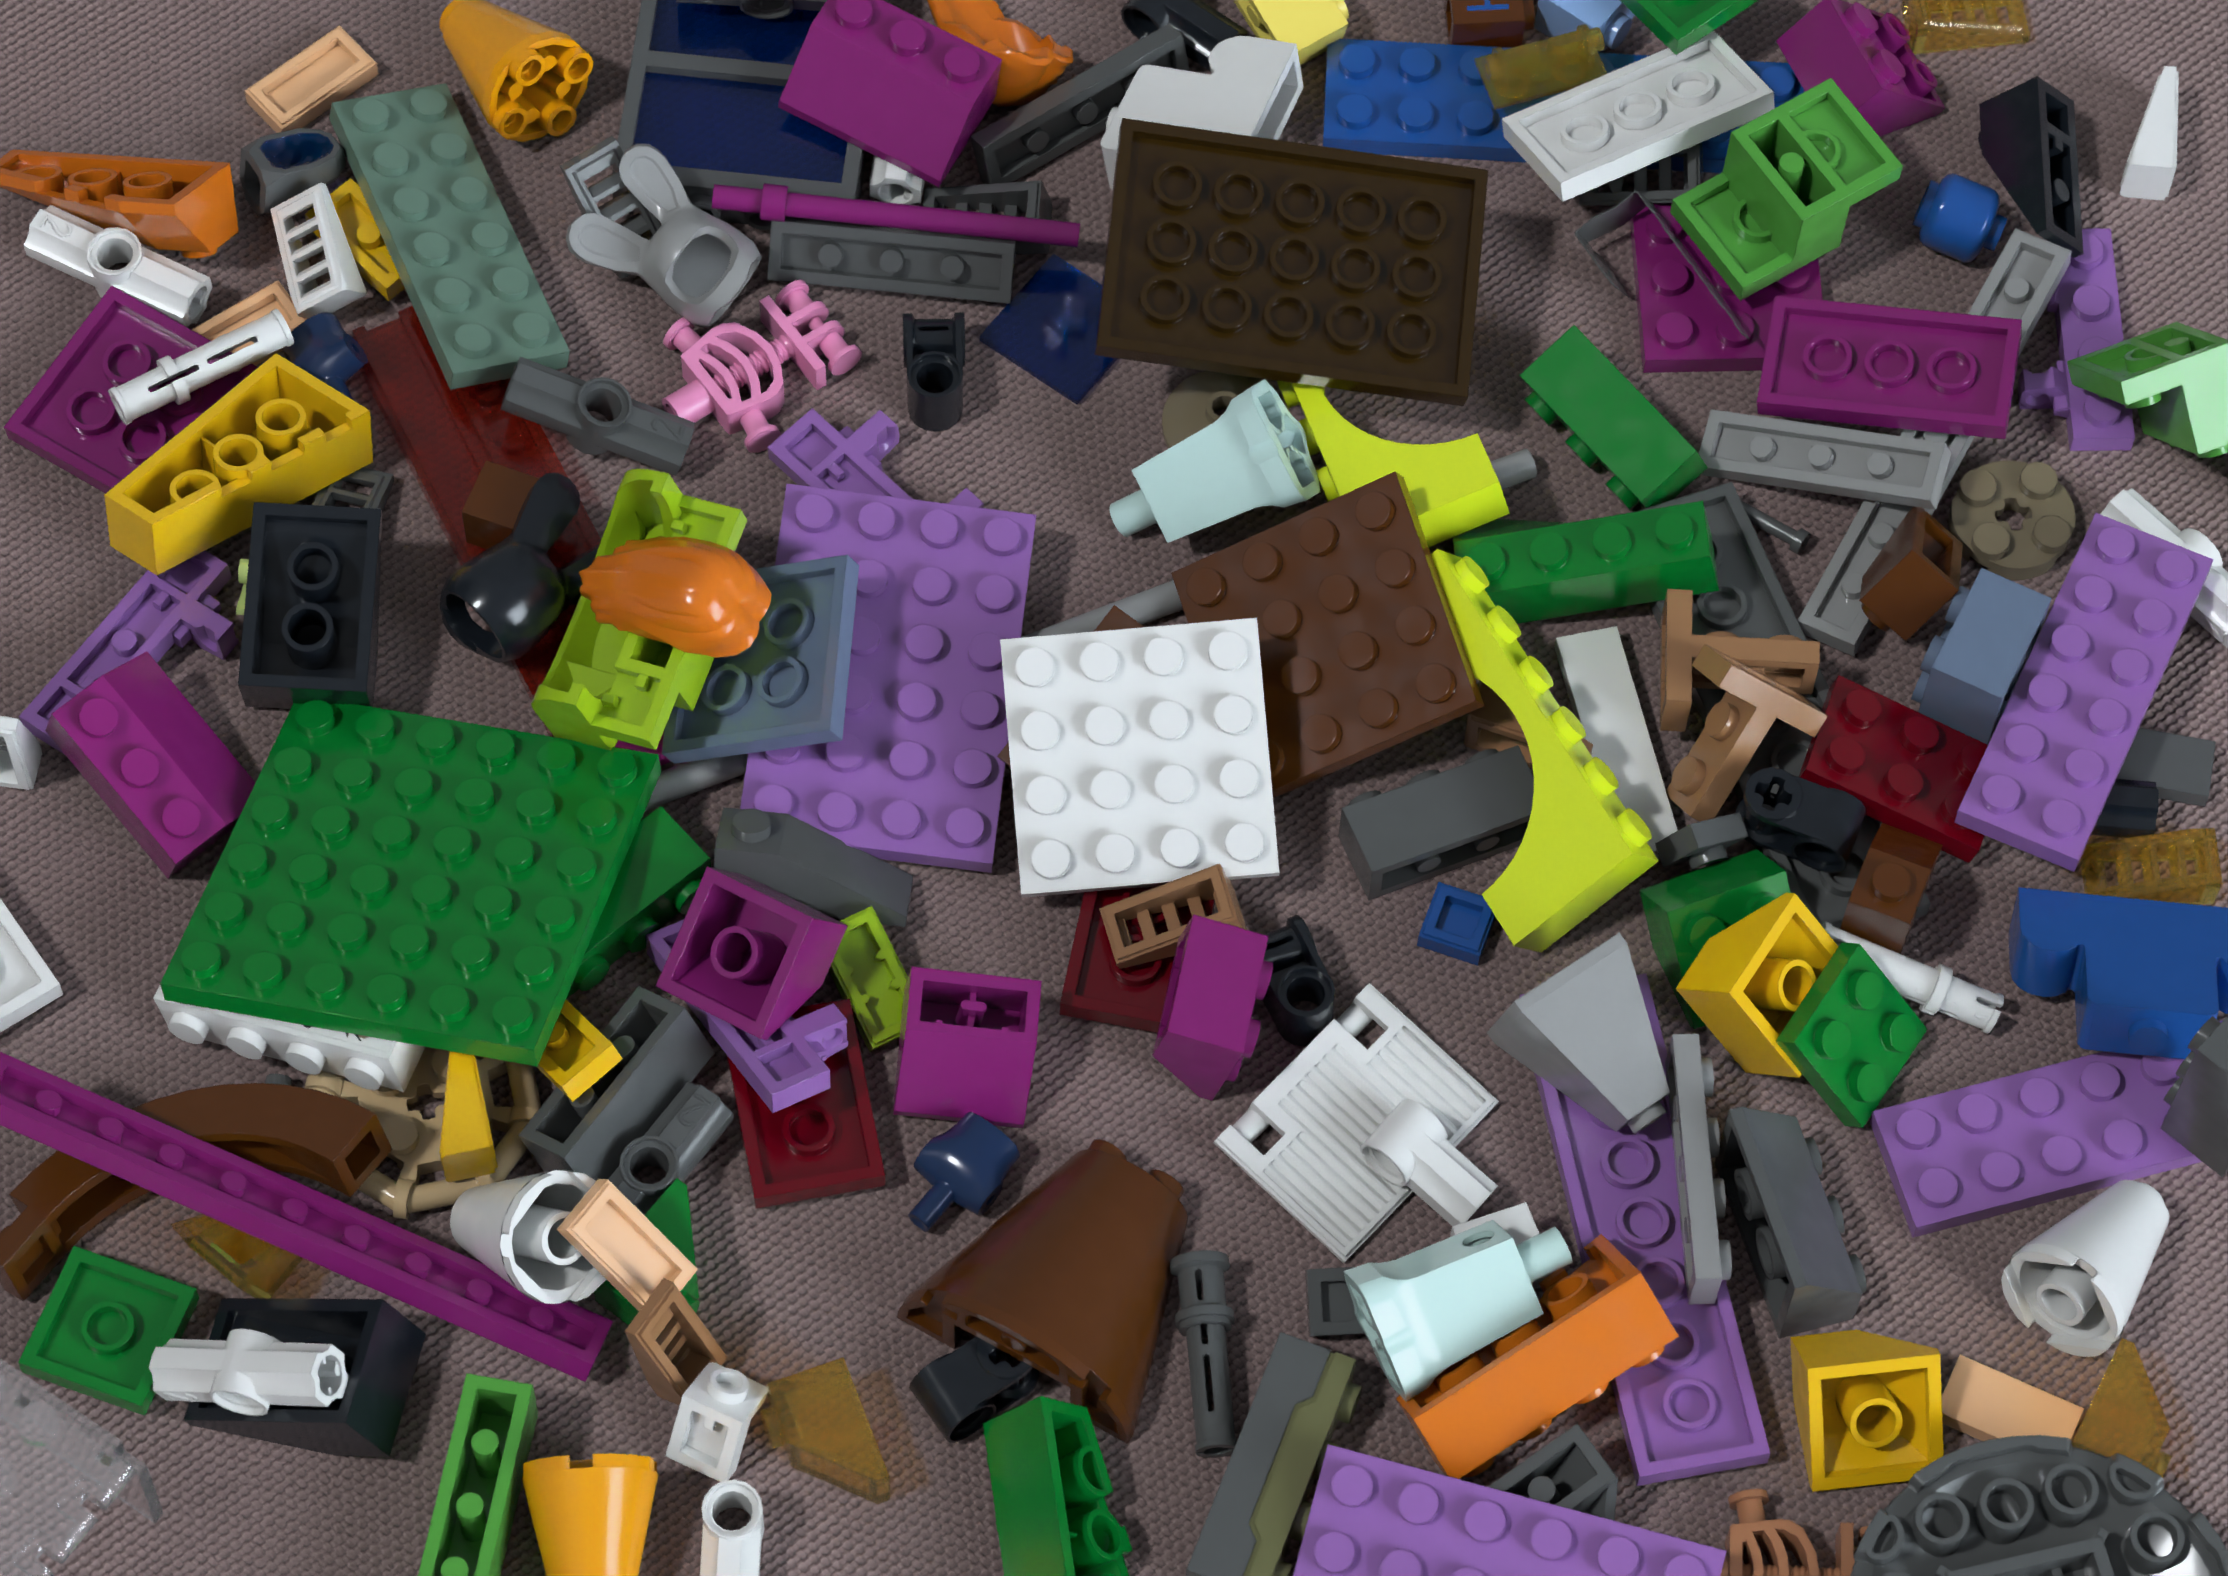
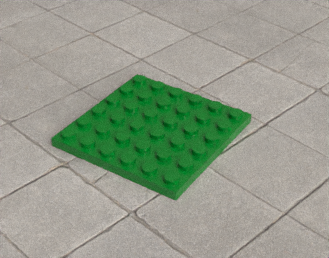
M312 700L304 704L293 703L160 982L164 999L172 1002L538 1067L662 772L659 754L612 747L611 751L569 739L364 705L329 704L322 700Z

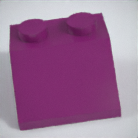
M707 866L656 987L760 1039L767 1040L823 985L848 925L743 874Z

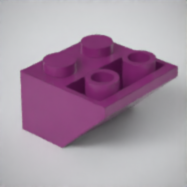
M1822 0L1776 40L1804 91L1832 78L1879 137L1935 117L1945 109L1944 104L1934 89L1938 85L1936 77L1922 61L1916 59L1907 43L1910 40L1907 28L1891 13L1883 14L1870 10L1858 2L1852 4L1843 0Z
M1193 914L1178 939L1152 1056L1197 1096L1212 1101L1225 1081L1234 1082L1236 1080L1243 1057L1250 1058L1253 1054L1260 1031V1020L1251 1018L1255 1000H1263L1272 975L1273 962L1264 960L1269 936Z
M911 966L903 995L893 1115L959 1122L967 1112H973L995 1126L1023 1128L1037 1045L1042 981Z

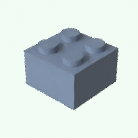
M1983 568L1980 569L1971 589L1960 585L1959 591L1954 595L1945 617L1947 623L1941 636L1935 635L1920 667L1922 673L1911 697V700L1920 703L1918 712L1988 745L2041 632L2052 598Z

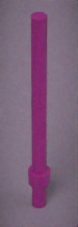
M764 183L763 189L714 184L712 209L759 213L760 220L785 222L787 216L1077 248L1079 242L1080 223L788 192V186Z

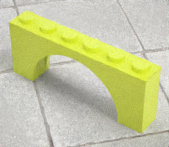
M1277 381L1288 409L1300 405L1305 418L1298 422L1305 430L1310 456L1320 452L1325 466L1317 469L1316 472L1328 502L1390 473L1397 472L1404 477L1428 547L1510 514L1500 482L1478 433L1462 439L1436 444H1406L1381 439L1366 433L1344 419L1326 398L1325 387Z
M1437 549L1431 556L1474 677L1491 688L1513 712L1523 730L1532 759L1534 793L1526 832L1512 861L1500 877L1482 893V896L1514 946L1542 953L1659 862V860L1647 843L1652 839L1649 828L1635 811L1630 808L1625 809L1614 792L1619 787L1615 775L1601 759L1592 757L1582 742L1586 732L1581 722L1565 706L1560 707L1549 689L1554 685L1550 674L1535 657L1527 656L1517 641V638L1521 636L1518 624L1504 608L1499 605L1495 606L1485 591V588L1489 586V580L1483 570L1468 556L1461 558Z

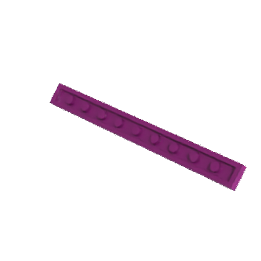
M0 1052L1 1126L586 1382L613 1323L612 1320L569 1301L559 1304H546L532 1300L478 1261Z

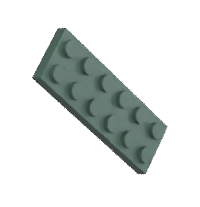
M443 83L332 102L329 120L341 146L345 150L346 158L450 390L509 379L512 377L520 356L555 370L567 368L570 354L569 348L447 84Z

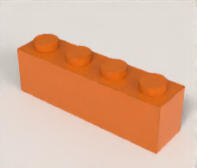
M1602 1234L1584 1247L1590 1259L1570 1275L1567 1274L1565 1269L1561 1268L1551 1273L1539 1283L1544 1292L1543 1296L1539 1299L1544 1314L1449 1366L1434 1379L1429 1388L1407 1402L1400 1395L1396 1398L1434 1462L1446 1476L1460 1479L1482 1473L1493 1464L1497 1454L1519 1440L1526 1441L1539 1436L1551 1425L1552 1418L1574 1404H1584L1596 1399L1607 1389L1609 1381L1631 1367L1638 1368L1653 1362L1663 1353L1666 1344L1679 1337L1642 1273Z

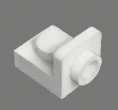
M714 1362L708 1363L682 1395L665 1456L719 1482L729 1480L737 1469L750 1421L765 1402L768 1388L747 1378L737 1370L723 1367Z

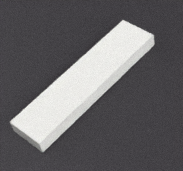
M1614 626L1557 637L1554 649L1573 714L1585 729L1586 736L1584 739L1593 744L1591 756L1601 759L1615 775L1619 787L1614 792L1625 809H1632L1645 822L1652 835V839L1647 843L1657 859L1660 860L1655 843L1678 830L1618 628Z

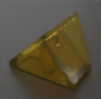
M204 1214L170 1224L192 1250L235 1286L254 1298H271L303 1259Z

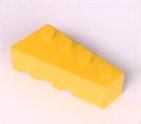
M275 353L104 494L110 546L158 576L251 527L254 502L295 504L373 463L370 410Z

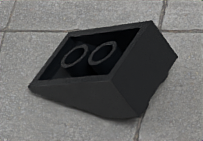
M254 502L238 687L246 707L291 709L293 703L304 704L312 700H322L329 704H353L373 707L378 654L382 537L381 509Z
M221 1299L209 1340H227L229 1332L233 1329H249L268 1334L281 1342L333 1344L345 1354V1370L349 1376L343 1398H336L328 1407L270 1405L268 1413L263 1416L239 1414L227 1410L214 1402L189 1401L184 1416L185 1422L195 1427L334 1456L390 1457L425 1340V1332L383 1299Z

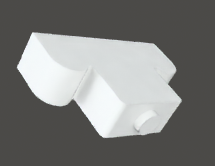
M1235 36L1218 43L1210 52L1208 61L1211 74L1155 65H1142L1139 67L1119 107L1111 109L1106 123V132L1101 140L1110 189L1113 190L1119 128L1122 118L1278 140L1304 88L1297 44L1251 36Z

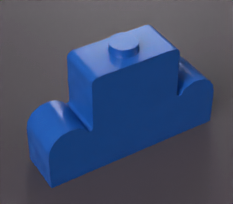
M2018 887L2008 933L2009 966L2012 980L2020 989L2040 997H2055L2065 993L2066 990L2074 991L2077 1044L2081 1048L2095 1051L2185 1059L2191 1052L2188 1048L2189 1043L2206 1021L2212 1016L2217 1019L2218 1011L2228 1014V908Z

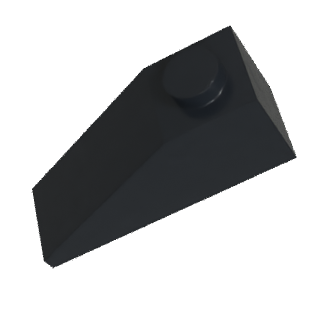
M2036 76L1979 104L1980 132L1978 134V141L1983 157L2034 231L2045 240L2071 250V257L2075 258L2084 254L2074 101Z

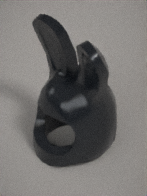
M546 473L530 489L511 534L503 541L472 557L447 578L441 591L439 604L442 620L449 634L463 647L497 663L520 659L547 635L566 609L578 603L581 596L580 586L583 584L578 572L592 564L599 545H595L559 569L552 563L547 554L549 548L574 518L580 506V494L569 478L560 473ZM465 602L480 615L492 632L484 630L472 620Z

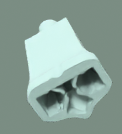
M1264 379L1233 398L1226 411L1214 423L1132 469L1141 489L1111 503L1110 515L1117 530L1124 537H1129L1158 523L1167 543L1257 507L1278 506L1285 508L1306 501L1321 491L1317 472L1308 450L1305 430L1288 411L1275 389Z
M1491 1220L1396 1260L1382 1263H1366L1345 1270L1344 1276L1354 1304L1356 1318L1367 1336L1392 1388L1407 1402L1429 1388L1434 1379L1449 1366L1544 1314L1532 1282L1571 1264L1572 1256L1563 1236L1556 1227L1516 1245L1513 1237L1494 1220Z

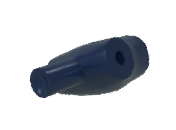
M328 312L316 314L305 320L291 332L294 344L289 347H283V353L288 361L353 400L345 382L368 363L367 355L360 344L345 332L335 315Z
M967 1112L947 1132L932 1138L918 1155L914 1168L932 1187L908 1214L909 1219L919 1229L928 1232L953 1202L977 1216L983 1215L999 1196L1005 1176L1020 1157L1017 1146L993 1124L973 1112Z

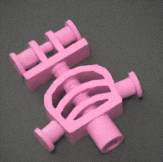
M795 280L778 293L775 302L769 295L759 300L760 321L775 338L774 341L768 342L757 332L735 322L721 323L701 337L693 330L694 325L684 317L676 321L667 331L663 344L669 350L678 349L682 352V376L688 384L663 398L662 404L665 412L694 423L712 413L729 435L741 430L745 431L747 437L744 444L749 452H762L767 450V447L781 436L778 427L769 424L767 421L777 415L785 403L781 364L791 358L813 387L819 390L826 385V365L819 356L825 354L829 359L828 369L833 375L838 376L851 370L859 362L862 352L857 345H848L843 339L845 330L838 321L832 320L824 323L829 315L828 308L822 301H812L807 295L809 286L804 280ZM781 310H789L791 315L786 317ZM767 373L772 383L768 390L761 393L758 377ZM744 386L750 398L741 401L739 388Z

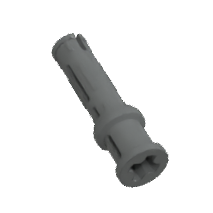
M1212 1250L1187 1252L1177 1255L1170 1260V1272L1173 1276L1178 1277L1181 1309L1175 1314V1327L1187 1339L1190 1391L1196 1435L1195 1453L1197 1456L1206 1458L1232 1455L1237 1443L1235 1439L1232 1383L1226 1333L1232 1329V1324L1235 1321L1234 1310L1227 1306L1224 1273L1229 1270L1230 1263L1229 1256L1226 1253ZM1202 1283H1203V1293H1204V1298H1203V1300H1202V1297H1201V1284H1202ZM1205 1338H1208L1207 1344H1205ZM1209 1366H1211L1212 1388H1213V1398H1214V1411L1211 1410V1399H1210V1388H1209V1377H1208V1367H1209Z

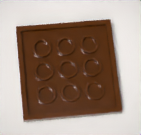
M1397 472L1381 477L1171 573L1188 623L1257 618L1273 798L1485 706L1404 477Z

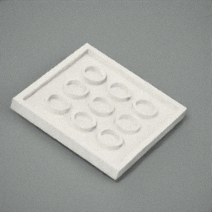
M1257 618L1000 639L1022 898L1160 886L1219 863L1223 867L1226 877L1230 880L1279 876Z

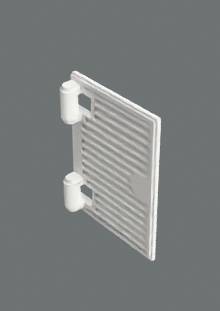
M1369 983L1354 998L1352 1004L1337 1020L1333 1019L1261 1092L1233 1126L1229 1125L1217 1137L1214 1144L1340 1261L1345 1263L1413 1192L1408 1186H1395L1380 1177L1367 1164L1360 1152L1361 1145L1395 1107L1406 1098L1422 1104L1440 1120L1447 1132V1141L1456 1147L1499 1101ZM1374 1020L1385 1032L1367 1050L1355 1037ZM1271 1125L1283 1137L1263 1155L1252 1143Z

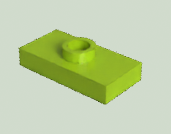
M872 906L839 921L848 925L829 968V973L842 999H850L854 1022L870 1052L900 1038L903 995L908 979Z

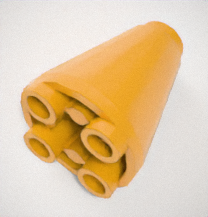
M453 0L448 4L440 17V31L443 34L444 42L487 123L505 139L519 142L541 138L548 133L551 136L557 137L568 132L577 118L575 109L578 107L587 89L589 74L594 64L592 56L566 33L486 0Z

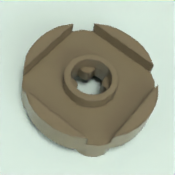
M2012 460L1997 461L1969 470L1963 475L1950 507L1948 529L1963 544L1962 557L1967 562L1972 557L1978 564L1988 567V571L2013 581L2026 580L2045 574L2055 565L2056 560L2064 554L2075 529V509L2069 493L2058 482V476L2051 466L2043 462L2028 464ZM2005 510H2011L2020 513L2025 519L2022 521L2020 530H2011L2008 522L1997 521L1996 517L2002 515Z

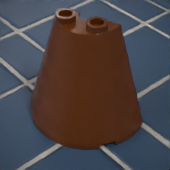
M1095 1139L1088 1149L1077 1152L909 1294L901 1305L897 1318L955 1349L963 1334L967 1331L1018 1360L1027 1363L1031 1367L1070 1387V1403L1087 1407L1092 1424L1095 1427L1128 1444L1135 1432L1174 1278L1170 1272V1260L1180 1254L1188 1222L1187 1212L1179 1201L1184 1189L1169 1174L1156 1169L1148 1173L1127 1161L1124 1153L1113 1144L1105 1140Z

